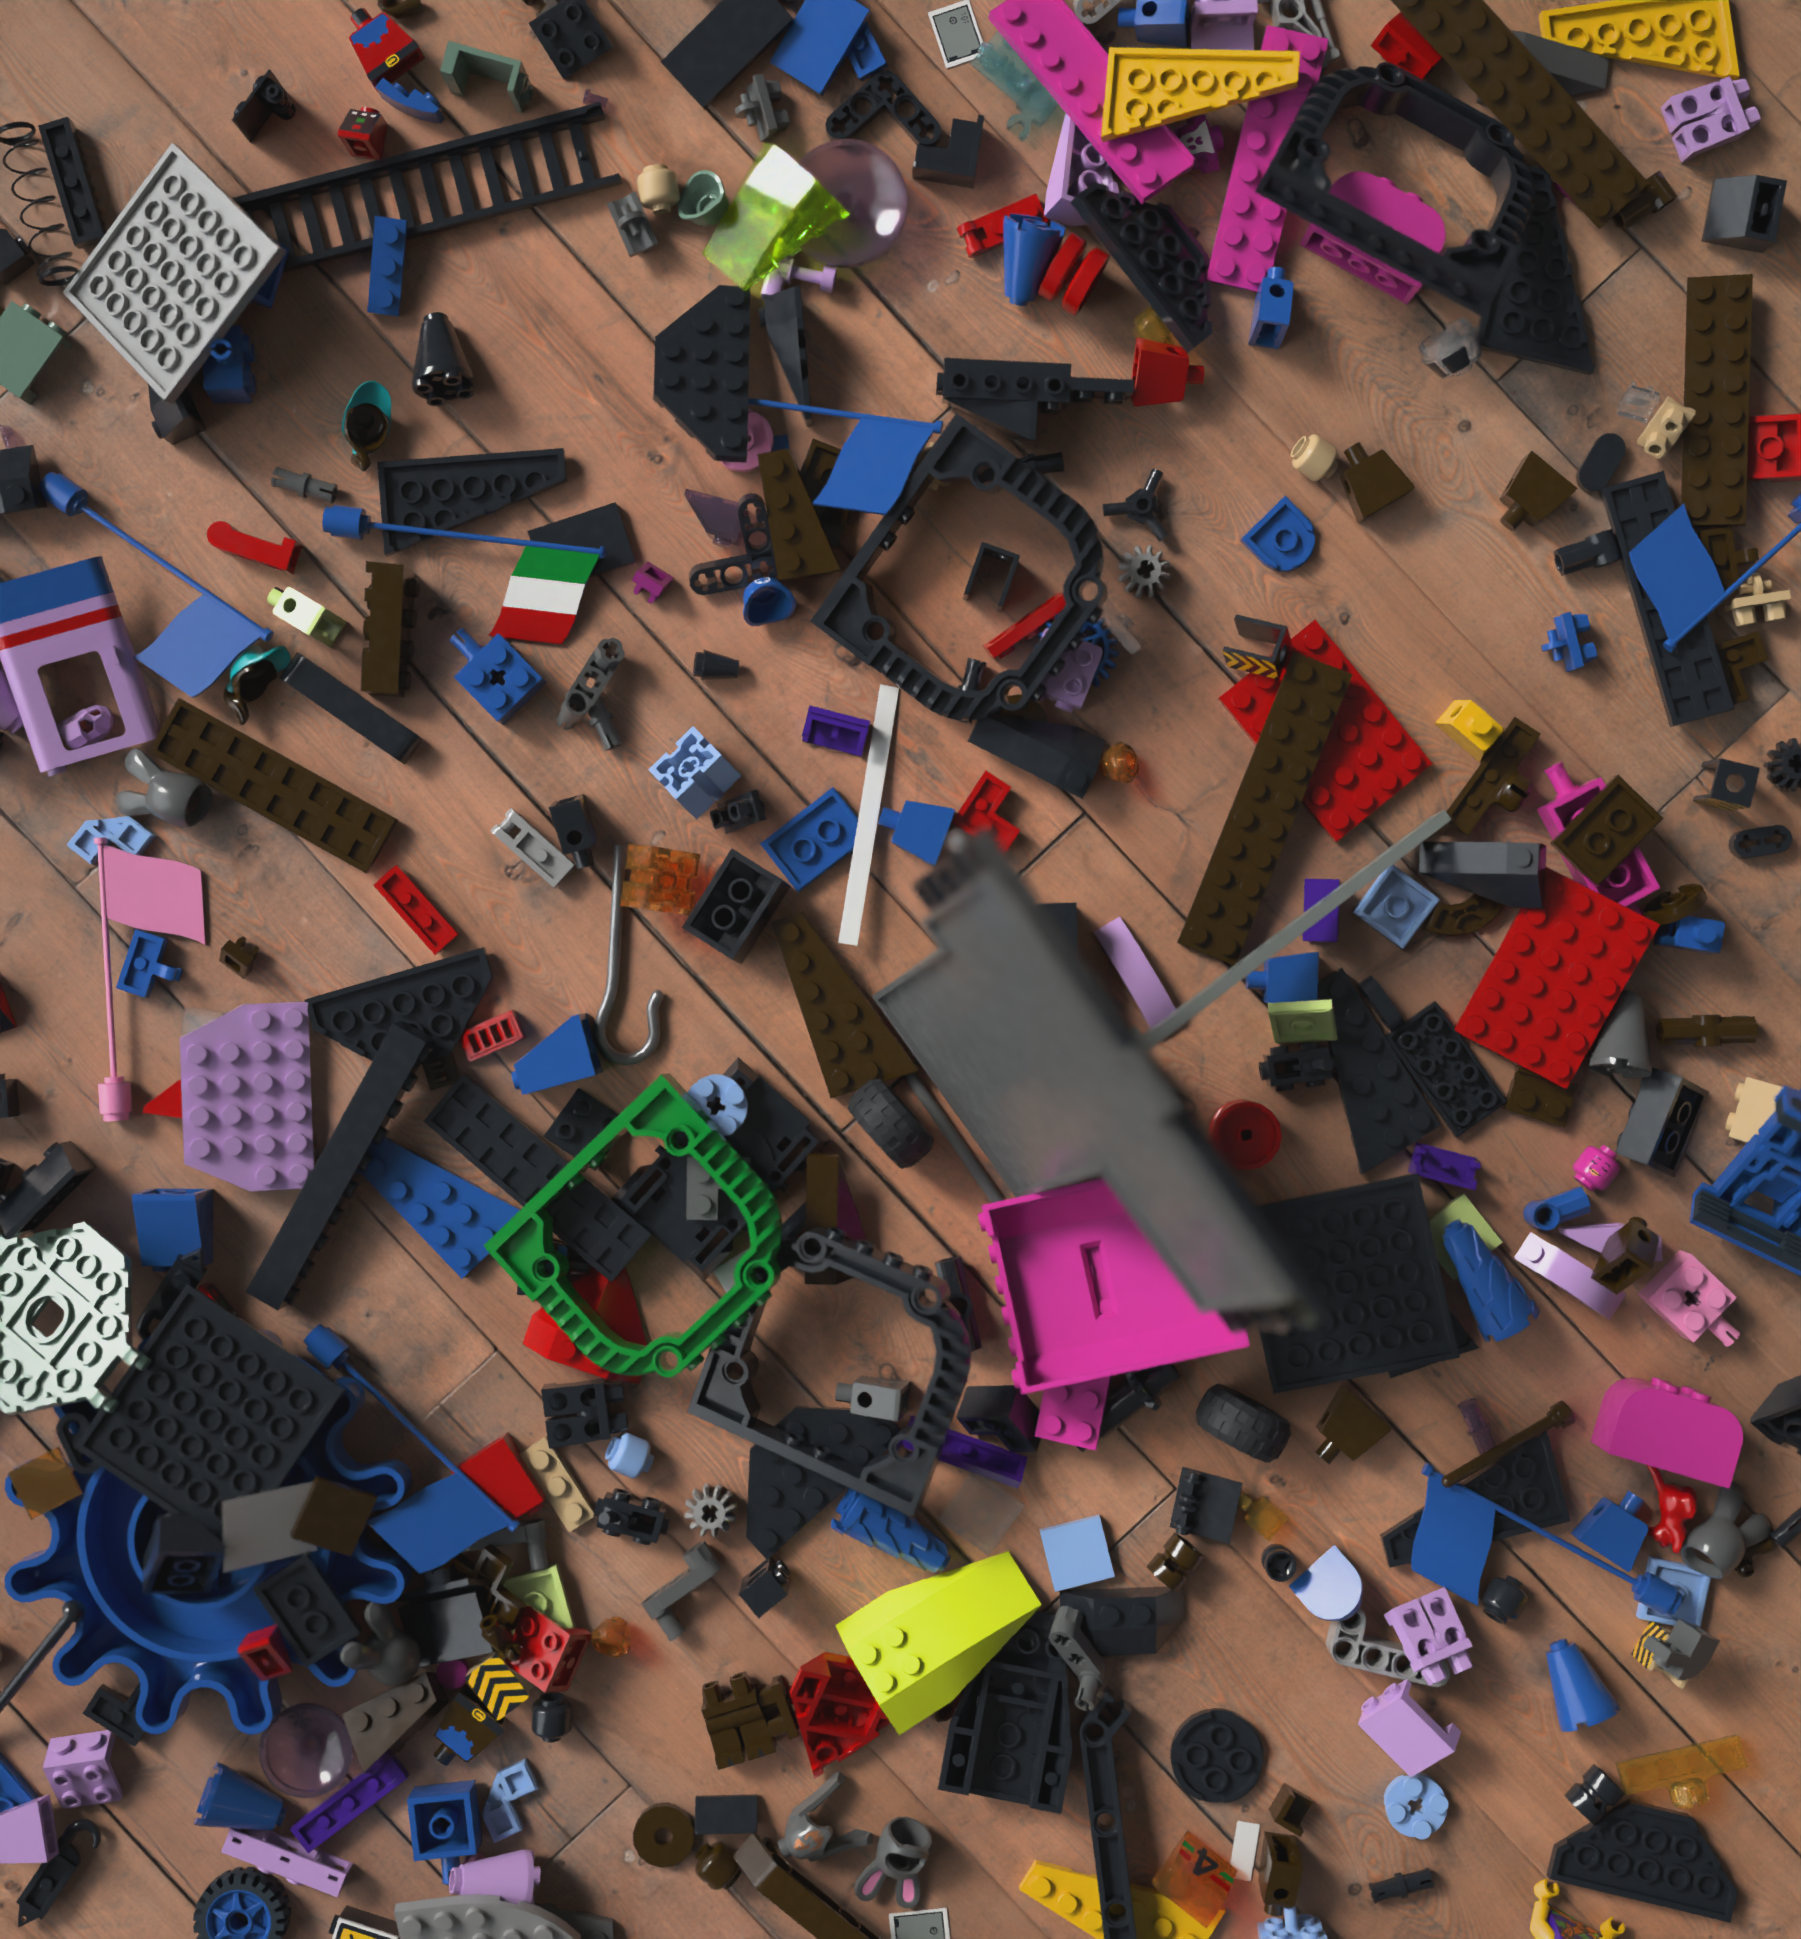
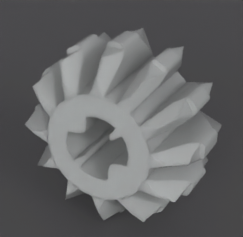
M1139 545L1135 546L1134 555L1129 552L1123 555L1127 563H1119L1118 565L1120 571L1126 572L1119 576L1118 581H1129V584L1124 589L1126 593H1129L1133 587L1137 588L1136 598H1141L1143 590L1146 591L1149 598L1154 596V588L1162 592L1165 586L1160 580L1168 581L1171 576L1169 573L1162 571L1169 568L1170 562H1159L1164 555L1162 551H1159L1155 556L1151 555L1153 551V546L1151 545L1147 546L1145 554H1143ZM1141 565H1145V569L1149 567L1151 570L1146 579L1143 578V574L1141 576L1137 574Z
M708 1483L704 1484L703 1493L695 1488L692 1491L694 1499L686 1500L685 1505L690 1510L685 1512V1519H694L690 1524L691 1530L696 1529L698 1526L702 1527L700 1536L704 1537L707 1529H711L712 1536L718 1537V1527L722 1531L727 1532L730 1529L728 1522H735L736 1515L731 1511L737 1508V1502H727L731 1498L732 1492L726 1491L721 1495L722 1485L720 1484L716 1485L714 1491H711ZM706 1505H709V1508L712 1505L717 1507L715 1516H713L712 1512L710 1516L705 1513Z

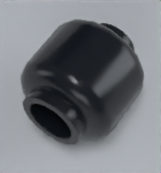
M1509 1575L1505 1579L1500 1577L1493 1578L1480 1599L1484 1607L1483 1612L1494 1621L1503 1625L1506 1622L1516 1621L1528 1602V1597L1522 1590L1524 1585Z
M544 1693L533 1703L532 1731L536 1736L541 1737L545 1742L553 1743L561 1740V1737L571 1731L572 1703L567 1698H564L562 1693Z

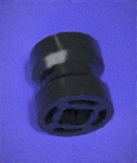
M1272 1544L1267 1546L1262 1552L1261 1563L1271 1579L1277 1582H1284L1293 1577L1296 1572V1562L1285 1546Z

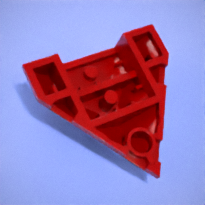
M626 1267L613 1282H610L595 1268H592L588 1276L583 1275L572 1284L611 1330L628 1342L648 1346ZM543 1307L532 1315L522 1343L526 1347L546 1359L604 1379L640 1384L642 1375H620L597 1366L569 1339V1336L547 1314Z
M823 1652L800 1667L791 1686L790 1696L813 1776L816 1779L824 1773V1768L836 1759L841 1762L878 1737L880 1735L879 1730L891 1722L879 1706L851 1657Z

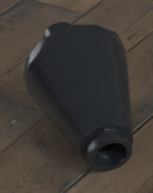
M440 312L429 313L423 318L411 382L414 393L421 398L427 399V404L430 406H441L448 400L468 399L474 396L475 378L451 321H449L446 314Z

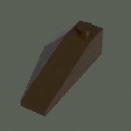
M807 1154L805 1233L817 1226L837 1227L847 1233V1237L856 1241L858 1239L868 1241L857 1207H855L839 1154ZM812 1238L811 1244L813 1248L821 1251L820 1242ZM831 1266L815 1273L805 1271V1284L837 1285L855 1278Z

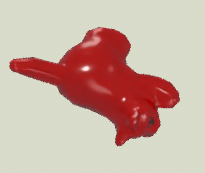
M1647 1465L1658 1491L1661 1512L1660 1521L1656 1526L1648 1527L1647 1535L1653 1537L1663 1548H1667L1672 1544L1673 1552L1679 1554L1687 1531L1685 1521L1693 1519L1697 1509L1696 1493L1690 1486L1682 1487L1675 1483H1665L1660 1470L1657 1467Z

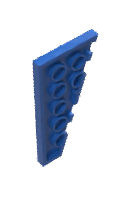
M387 1137L380 1146L375 1145L370 1154L374 1159L365 1173L360 1172L461 1279L470 1273L489 1254L483 1245L521 1210L499 1196L479 1188L478 1185L436 1163L428 1161L416 1152L396 1144Z

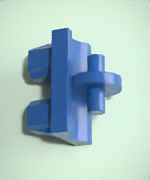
M1567 612L1553 618L1556 629L1547 631L1550 643L1541 646L1542 652L1552 650L1554 662L1564 659L1567 672L1579 669L1585 663L1597 658L1593 642L1583 645L1578 643L1577 634L1590 630L1587 614L1572 615L1571 612Z

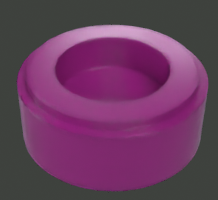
M463 1658L442 1662L436 1671L437 1680L445 1688H459L466 1681L465 1676L469 1671V1666Z

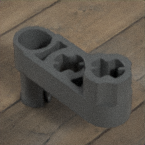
M602 639L565 696L561 712L556 718L559 727L564 722L566 723L563 728L564 730L572 729L576 722L580 721L591 710L624 658L625 652L622 648V643L618 639ZM589 677L595 680L592 688L586 685Z
M537 1518L519 1521L521 1524L513 1532L506 1527L478 1540L463 1552L480 1550L489 1544L497 1547L523 1542L527 1544L530 1569L533 1571L548 1568L550 1562L545 1539L548 1538L545 1519Z
M705 1540L690 1548L682 1556L689 1566L687 1570L652 1593L641 1603L650 1618L658 1622L669 1641L676 1639L686 1629L671 1610L672 1604L722 1568L721 1563Z
M1061 1606L1056 1612L1049 1640L1075 1675L1079 1677L1080 1686L1077 1698H1075V1706L1084 1711H1088V1709L1091 1711L1094 1709L1097 1691L1103 1684L1107 1667L1102 1657L1080 1629L1083 1620L1082 1613L1069 1606Z

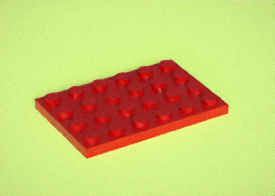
M1314 620L1291 638L1292 645L1279 680L1249 673L1220 696L1218 700L1256 746L1293 652L1353 674L1302 799V804L1333 842H1337L1433 763L1319 623Z
M1546 866L1544 908H1520L1456 1023L1454 1030L1567 1089L1660 924Z

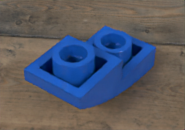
M384 78L376 85L375 88L381 98L401 112L427 122L441 124L444 121V117L439 109L441 104L428 92L423 95L417 89H414L409 95L400 84L394 82L391 85Z

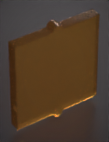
M60 1447L8 1472L18 1493L16 1498L21 1499L30 1519L82 1494L73 1475L74 1468L69 1467Z

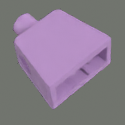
M50 1794L0 1813V1864L45 1863L59 1854Z

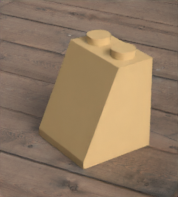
M1746 1077L1745 1083L1739 1082L1734 1100L1739 1101L1736 1113L1730 1112L1725 1126V1130L1730 1131L1728 1137L1747 1143L1752 1136L1758 1134L1759 1128L1775 1111L1776 1102L1774 1097L1783 1087Z

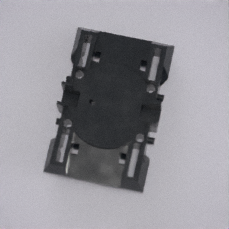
M738 1057L723 1075L729 1076L735 1081L741 1077L746 1082L741 1088L746 1095L748 1109L741 1126L732 1134L723 1137L742 1157H751V1168L766 1183L777 1201L778 1197L774 1192L778 1187L784 1192L789 1187L785 1182L787 1177L793 1171H804L807 1167V1154H819L831 1139ZM715 1097L713 1102L708 1101L707 1107H710L711 1112L717 1115L719 1110L714 1105L719 1101V1097ZM680 1131L677 1141L683 1148L687 1147L689 1138L685 1132ZM804 1136L808 1137L811 1141L786 1169L779 1165ZM783 1138L789 1143L787 1148L780 1143ZM659 1145L655 1152L660 1156L651 1165L640 1166L612 1199L649 1229L654 1237L705 1281L733 1250L734 1236L741 1229L746 1233L749 1232L748 1223L737 1204L723 1189H719L718 1220H686L687 1157L692 1155L675 1156ZM668 1158L671 1161V1166H665L663 1159ZM658 1169L663 1175L638 1202L633 1195ZM772 1172H780L781 1178H773ZM658 1188L664 1193L661 1198L654 1193ZM730 1219H736L738 1221V1225L732 1226L730 1224ZM724 1228L728 1234L703 1260L698 1254ZM702 1229L709 1233L706 1238L699 1233Z

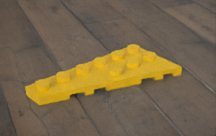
M1109 47L1101 140L1102 142L1297 88L1300 51Z

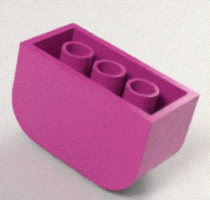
M1362 171L1350 172L1341 176L1329 190V193L1440 253L1446 235L1443 220L1433 208L1423 203V199L1417 194L1405 193L1396 188V184L1385 177L1378 178ZM1312 223L1299 244L1406 305L1422 285Z
M1652 1377L1651 1382L1640 1378H1624L1615 1382L1606 1391L1600 1406L1591 1442L1608 1454L1730 1489L1743 1444V1431L1738 1419L1730 1411L1710 1401L1711 1396L1701 1393L1700 1390L1684 1385L1680 1388L1672 1385L1669 1381L1657 1377Z

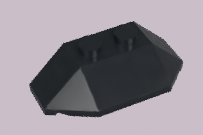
M1167 1586L1059 1591L1060 1607L1069 1606L1082 1613L1083 1620L1080 1629L1100 1656L1156 1654L1184 1619L1183 1587L1178 1593Z

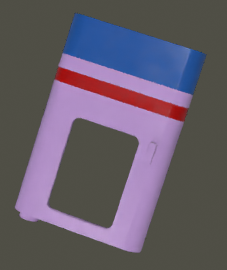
M102 556L0 583V660L40 773L47 771L48 777L67 771L65 765L156 739L161 728L138 661L134 657L135 652ZM96 651L101 656L126 731L124 735L78 749L67 750L62 742L38 670L43 665Z

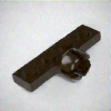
M1514 717L1447 810V814L1452 819L1447 824L1468 837L1492 804H1498L1509 812L1518 810L1533 788L1532 781L1520 774L1518 767L1541 733Z

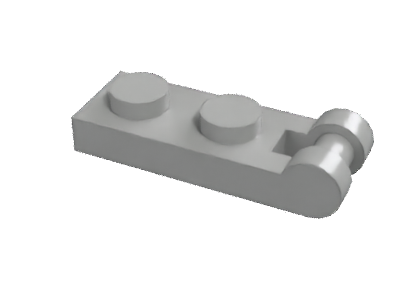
M510 808L505 813L506 818L501 824H496L490 831L553 888H556L576 865L520 814ZM516 825L522 831L513 839L508 833Z

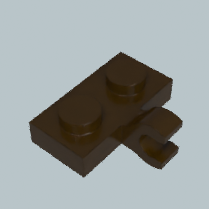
M1732 526L1703 530L1697 533L1714 562L1724 591L1739 579L1737 565L1751 564L1759 560L1758 548L1735 551Z

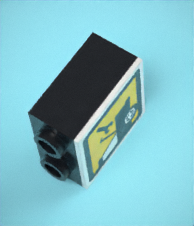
M348 1905L345 1906L341 1915L335 1914L329 1929V1934L333 1935L332 1939H400L396 1921Z

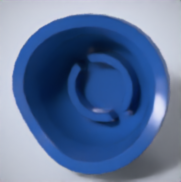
M775 578L757 579L744 590L743 617L746 623L756 627L785 620L796 608V600L792 592Z

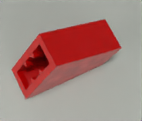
M508 1432L456 1465L493 1502L517 1518L525 1512L529 1517L544 1507L542 1502L546 1496L519 1454L521 1452Z

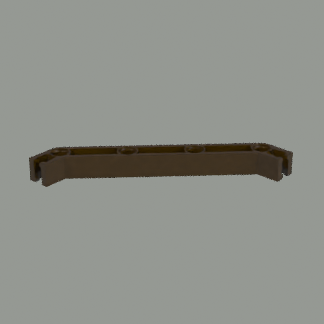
M751 1833L733 1855V1858L753 1886L817 1939H882L784 1859L771 1838L765 1837L761 1841L758 1834Z

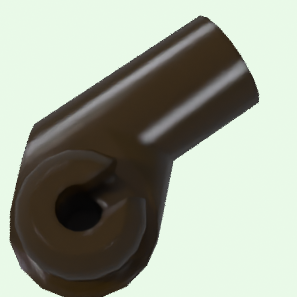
M1769 1537L1746 1548L1742 1561L1734 1569L1740 1576L1749 1577L1754 1573L1753 1562L1756 1556L1773 1552V1546Z

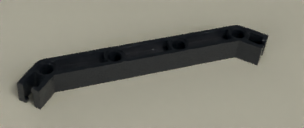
M1106 1686L1096 1699L1094 1709L1088 1710L1080 1722L1079 1736L1104 1939H1137L1112 1739L1131 1714V1705L1122 1699L1119 1702L1121 1710L1111 1720H1107L1100 1712L1107 1701L1113 1704L1116 1699L1114 1698V1691ZM1096 1723L1101 1725L1104 1731L1099 1736H1092L1087 1732V1727L1090 1724ZM1109 1813L1115 1820L1110 1825H1103L1098 1821V1817L1101 1814ZM1117 1903L1123 1905L1126 1910L1120 1915H1115L1109 1910V1907Z

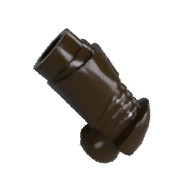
M488 1615L480 1622L481 1636L498 1651V1657L506 1663L518 1661L522 1657L523 1649L520 1643L513 1640L514 1636L504 1622L498 1619L496 1615Z

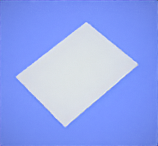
M313 1482L223 1501V1544L226 1546L223 1572L300 1555L308 1551H317V1546L292 1539L290 1536Z

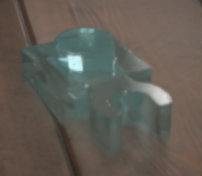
M1036 80L1016 105V109L1021 113L1009 118L1006 129L1010 131L1015 124L1022 125L1024 130L1019 134V140L1023 141L1030 133L1031 124L1034 123L1040 128L1059 104L1047 89Z

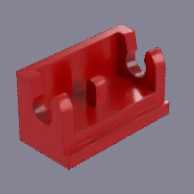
M1401 11L1384 26L1370 45L1387 62L1401 67L1422 80L1443 59Z

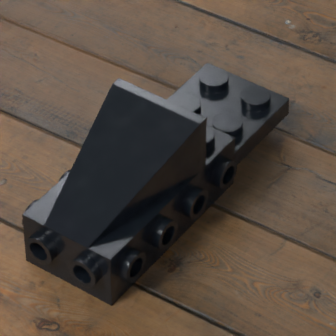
M945 358L944 371L937 372L936 395H942V404H947L1030 446H1033L1036 440L1037 408H1041V413L1060 414L1062 409L1067 408L1070 397H1073V402L1092 403L1094 398H1103L1104 404L1121 405L1123 401L1128 400L1134 393V380L1071 377V364Z

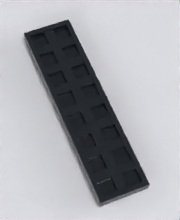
M1664 471L1602 488L1600 491L1622 557L1620 560L1670 728L1733 710V702L1708 618L1705 617L1676 644L1677 648L1673 652H1668L1663 646L1668 637L1658 611L1639 582L1630 560L1629 552L1675 511Z
M466 1073L459 1077L423 1121L523 1207L570 1163ZM582 1174L585 1179L573 1190L568 1188L546 1211L554 1219L553 1233L605 1278L613 1282L653 1233L588 1177Z

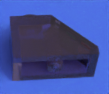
M686 489L684 495L710 539H713V544L724 548H731V544L739 546L742 531L737 511L738 502Z

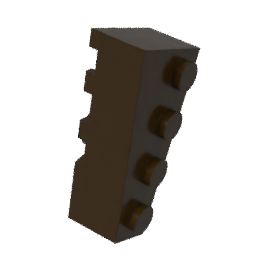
M789 449L757 454L778 580L786 581L843 571L817 509L812 504L813 501L792 452Z
M366 561V573H372V581L369 588H365L364 601H367V608L370 610V616H367L363 621L364 639L369 641V647H364L362 650L361 691L366 694L404 698L405 690H409L411 684V673L407 672L408 659H412L414 653V643L410 641L411 628L414 629L417 622V612L413 610L414 597L418 598L420 581L416 579V574L405 565Z

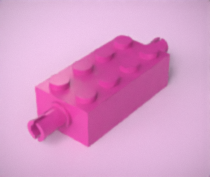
M1562 761L1544 770L1557 793L1556 799L1536 809L1552 840L1605 787L1601 777L1589 780L1580 786H1574ZM1638 846L1598 887H1595L1560 854L1575 881L1642 915L1643 913L1637 902L1640 898L1660 888Z

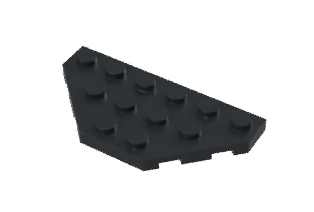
M1097 182L1082 191L1070 202L1187 353L1212 334V322L1208 321L1207 308L1211 306L1210 283L1206 282L1205 271L1209 267V257L1170 205L1161 202L1157 205L1147 202L1141 204L1134 194L1126 191H1121L1118 194L1106 190V185Z
M717 286L655 336L653 400L661 408L664 407L675 418V422L692 439L695 438L705 447L706 453L714 461L742 463L747 461L750 287Z
M482 947L311 997L304 1001L308 1002L307 1011L313 1030L337 1041L340 1045L362 1057L364 1056L373 1061L393 1023L403 1020L434 1039L430 1046L433 1052L429 1060L453 1053L494 976L486 948Z
M795 1406L774 1425L785 1432H795L802 1435L804 1440L811 1444L824 1445L830 1448L833 1454L863 1468L872 1459L880 1457L887 1451L891 1440L902 1430L892 1420L850 1413V1408L839 1407L812 1408L809 1406ZM754 1444L750 1448L746 1538L768 1560L847 1486Z
M1630 1799L1608 1811L1596 1825L1590 1822L1555 1843L1546 1874L1551 1880L1731 1923L1738 1894L1712 1849L1700 1833L1693 1818L1688 1813Z

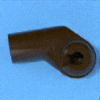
M377 0V5L382 12L399 20L424 11L420 0Z

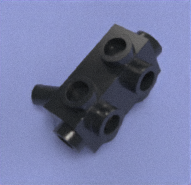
M1319 1041L1301 1043V1050L1289 1051L1288 1046L1270 1048V1054L1263 1055L1264 1062H1259L1258 1064L1261 1081L1267 1080V1086H1275V1091L1294 1089V1083L1306 1082V1087L1325 1085L1324 1079L1333 1078L1332 1071L1336 1070L1335 1055L1333 1052H1329V1047H1320ZM1283 1062L1286 1067L1282 1074H1278L1275 1071L1276 1064Z
M615 1488L613 1493L607 1492L604 1499L598 1498L593 1516L599 1517L596 1527L602 1528L603 1533L619 1537L621 1534L633 1537V1541L644 1545H650L651 1542L657 1543L660 1534L666 1535L671 1517L665 1516L667 1508L661 1506V1500L653 1497H644L643 1501L631 1498V1492ZM644 1514L653 1516L654 1521L646 1523L643 1521L642 1516Z

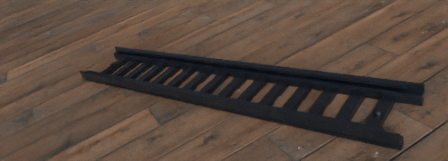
M597 102L233 197L232 199L254 221L253 211L270 208L278 242L289 248L283 272L372 249L373 237L356 241L342 189L344 187L360 185L372 234H374L375 216H381L372 180L389 176L400 219L408 220L407 240L620 185L622 181L619 173L595 179L582 125L605 120L601 103ZM569 129L583 183L565 187L552 133ZM539 137L553 190L536 195L522 141ZM505 145L510 146L523 196L521 199L505 202L492 149ZM479 152L493 206L476 210L462 157ZM449 160L463 214L446 218L432 164ZM417 168L420 169L433 222L418 226L415 224L402 172ZM330 192L343 245L326 249L313 200L314 195ZM299 199L313 253L296 257L283 203Z

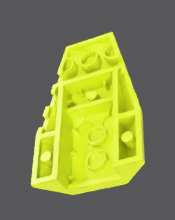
M1007 1551L890 1590L835 1626L848 1653L879 1706L897 1733L902 1735L953 1702L968 1683L981 1672V1669L995 1657L1007 1641L1021 1629L1042 1604L1013 1557Z

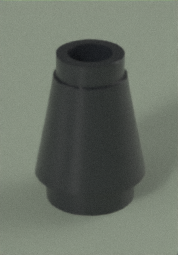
M705 649L703 652L695 653L694 677H700V680L737 678L739 660Z

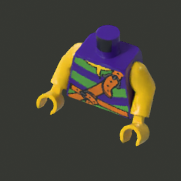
M1545 1878L1535 1884L1534 1892L1539 1901H1535L1530 1923V1931L1535 1939H1616L1624 1933L1625 1925L1623 1923L1616 1930L1613 1929L1611 1926L1613 1916H1611L1600 1925V1932L1603 1937H1599L1598 1932L1548 1903L1549 1899L1559 1894L1558 1883H1553L1547 1888L1548 1879Z

